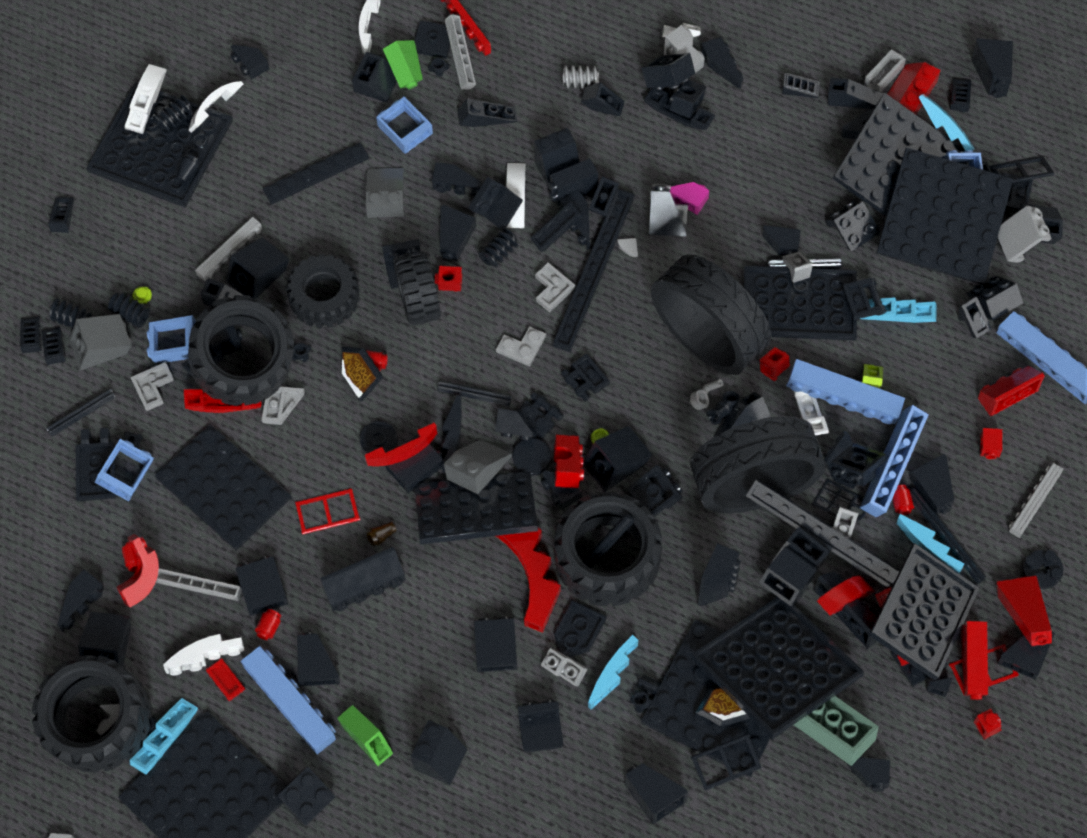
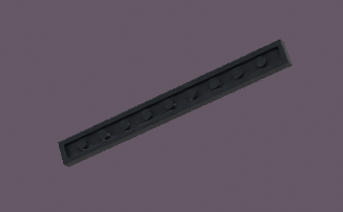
M617 189L554 339L553 347L571 353L635 199V194Z
M759 479L755 480L746 497L796 529L798 527L802 528L821 545L886 587H892L900 571L899 569Z

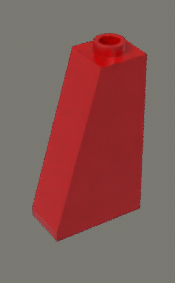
M1037 576L998 581L997 595L999 600L1031 646L1052 643V630Z
M966 621L961 628L964 696H970V700H982V696L988 695L987 622Z

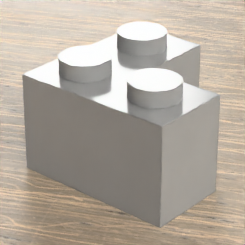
M680 25L665 36L664 55L690 53L696 73L704 67V56L693 47V34L691 31Z

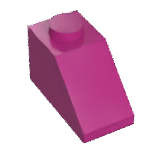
M695 182L672 186L670 189L676 204H688V210L697 215L709 199V190L704 185H698Z

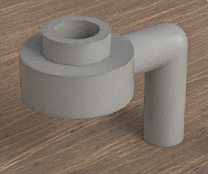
M719 379L703 385L701 390L692 392L690 397L691 405L697 410L708 407V392L722 387L723 381Z

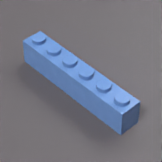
M1013 311L999 325L997 334L1086 404L1087 369L1084 364L1079 361L1077 362L1071 357L1069 352L1058 347L1054 340L1043 335L1039 328L1028 323L1024 316Z
M796 359L792 366L786 384L793 391L804 392L812 398H820L826 400L829 404L843 406L848 411H857L865 417L879 419L885 424H895L897 422L905 400L904 397Z
M914 405L902 411L884 451L886 461L876 469L875 477L872 479L860 508L874 517L887 512L929 414Z
M259 646L241 660L243 667L312 750L319 754L336 740L334 735L335 729L329 722L325 724L322 720L323 715L317 708L313 710L309 705L311 703L309 698L304 693L300 694L297 691L299 687L294 680L286 678L284 675L286 671L280 664L275 665L272 661L274 659L272 654L267 649L264 651Z

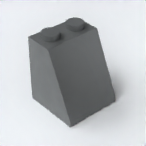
M120 314L77 319L69 338L79 371L127 355L132 346L131 338L128 337L126 332V323L122 321Z

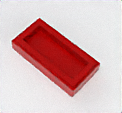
M222 658L206 669L208 675L228 701H231L245 690L244 686Z

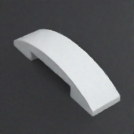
M367 0L361 11L359 36L364 55L366 52L370 53L372 45L371 34L367 33L371 12H379L381 0Z
M241 81L229 83L212 92L194 113L189 131L192 133L209 116L205 110L219 97L227 101L241 88L243 83Z
M507 163L506 187L522 198L523 202L506 228H524L526 163Z
M794 391L800 417L811 423L815 435L829 433L816 398H812L804 392Z

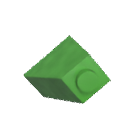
M414 40L395 41L383 48L399 87L412 89L418 86L417 83L423 80Z
M353 705L337 718L344 730L377 766L393 754L380 730Z

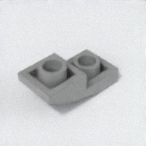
M552 648L549 649L541 664L542 667L556 676H561L574 686H579L588 670L583 665Z

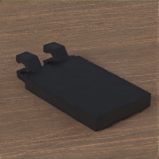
M100 428L101 442L91 443V432L89 429L81 430V444L76 445L77 502L116 499V494L95 483L98 474L116 446L113 441L110 442V431L108 428ZM116 458L107 471V474L116 478Z

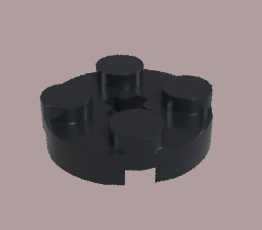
M1051 550L1032 552L1026 558L1023 566L1025 577L1037 576L1040 589H1049L1056 586L1061 580L1064 571L1061 560ZM1041 565L1048 568L1046 574L1042 571L1039 572L1038 569H1040Z

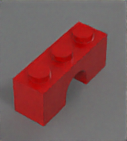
M556 435L554 445V462H556L555 487L579 488V482L584 478V469H581L583 467V445L579 444V436Z

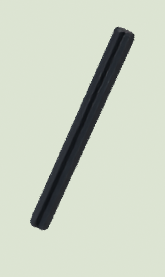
M917 488L910 490L915 506L956 558L964 563L963 567L977 584L983 582L986 578L985 574Z

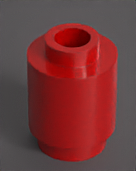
M366 350L379 371L386 369L387 354Z
M898 485L892 498L895 512L901 515L910 514L911 510L914 509L910 490L907 489L906 485Z
M127 542L122 547V554L125 566L130 572H134L137 569V557L130 542Z
M267 609L262 614L255 628L257 636L263 640L272 639L281 623V615L274 610Z

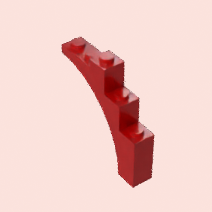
M538 527V531L496 536L515 553L526 572L530 597L524 625L543 633L561 592V585L553 579H545L551 566V557L545 552H536L542 538V530Z

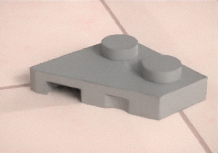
M280 387L268 399L265 398L262 423L282 425L304 396V389Z

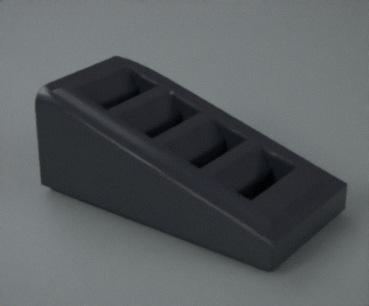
M785 73L782 94L818 98L820 82ZM804 84L807 85L806 90L803 89ZM811 85L814 86V92L810 91Z
M953 78L950 110L968 112L970 107L971 80ZM957 83L967 84V87L957 86ZM956 89L967 90V91H966V92H964V91H956Z
M55 198L48 223L51 232L69 233L74 198ZM59 202H63V203H60V204H68V205H67V207H62V206H59Z
M40 317L21 319L20 349L22 353L42 351ZM35 322V325L25 326V323ZM27 329H35V331H27V332H26L25 330H27Z
M60 327L41 331L44 357L47 365L65 362L66 358ZM57 333V336L46 337L48 334ZM58 340L56 342L47 343V341ZM57 345H58V347H56V348L48 349V347H52V346H57ZM59 351V353L49 355L51 352Z

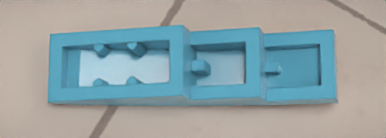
M921 94L919 99L935 128L937 129L943 125L951 141L958 138L965 151L974 150L968 137L955 120L936 102L925 94Z
M882 298V305H885L887 311L885 314L861 318L912 323L936 322L937 305L936 302L916 303V300L896 301L895 298ZM868 299L870 306L874 307L873 299Z
M900 514L896 524L914 544H917L960 574L964 563L947 555L950 548L933 539L936 532Z
M634 635L617 650L601 673L588 701L590 709L594 708L620 684L618 674L629 665L627 655L638 646V639Z
M181 698L156 723V729L143 741V747L130 759V765L147 774L157 764L165 751L174 744L197 712L198 707Z

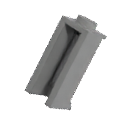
M891 49L866 76L864 86L882 92L904 68L906 59Z

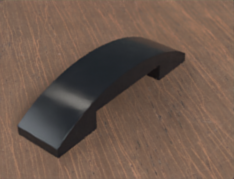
M652 88L644 99V102L654 110L687 127L707 130L716 117L715 114L702 108L696 110L691 118L670 111L672 103H670L669 93L660 89L655 90V88Z

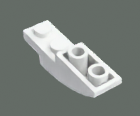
M148 65L130 104V112L125 129L143 134L153 103H156L167 71L166 69Z
M220 634L196 641L177 652L163 664L164 669L170 675H179L182 671L189 669L190 671H199L202 667L206 666L205 658L216 660L221 657L220 655H239L240 651H245L241 637L223 641Z

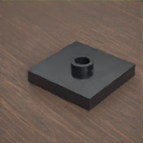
M420 20L414 41L417 54L447 59L451 45L446 25Z

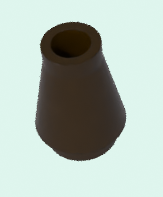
M393 522L370 528L366 532V536L372 546H379L397 530Z

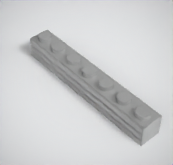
M450 15L445 19V24L461 89L469 90L476 85L461 19L458 15Z
M252 217L195 270L196 274L204 281L208 278L211 279L212 274L218 272L223 264H227L233 254L239 249H243L248 241H252L255 234L261 232V223Z
M1052 463L1051 466L1048 465L1045 470L1047 473L1045 476H1041L1039 485H1035L1034 493H1030L1027 498V504L1024 502L1021 507V513L1018 512L1015 516V522L1012 521L1009 525L1010 533L1018 538L1021 537L1061 475L1063 468L1055 463Z
M159 569L156 583L235 601H239L242 591L240 586Z

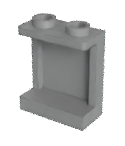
M1026 206L1001 224L998 239L1007 261L1021 262L1024 260L1023 254L1040 241L1051 240L1049 228L1045 225L1042 212L1038 208Z

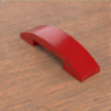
M202 389L183 390L184 408L193 411L225 413L257 409L262 406L261 401L244 406V403L234 406L222 403L221 399H213L208 394L203 393Z
M435 422L417 430V439L385 453L381 447L365 454L367 466L392 465L416 455L427 447L437 435Z
M855 576L832 588L821 596L817 602L831 616L841 611L846 604L860 597L863 599L871 595L875 590L862 576Z

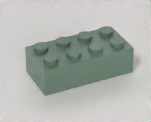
M836 696L794 724L851 766L874 743L879 726Z

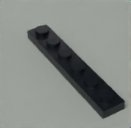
M358 143L263 188V192L269 203L273 205L368 160L369 156L361 143Z

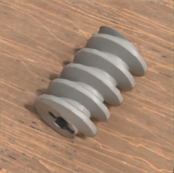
M565 65L563 68V85L566 83L567 88H570L573 83L574 88H577L580 83L581 88L584 89L586 84L590 86L599 83V71H597L596 66H593L591 71L586 66L583 71L581 65H579L577 70H575L574 65L571 66L570 70Z

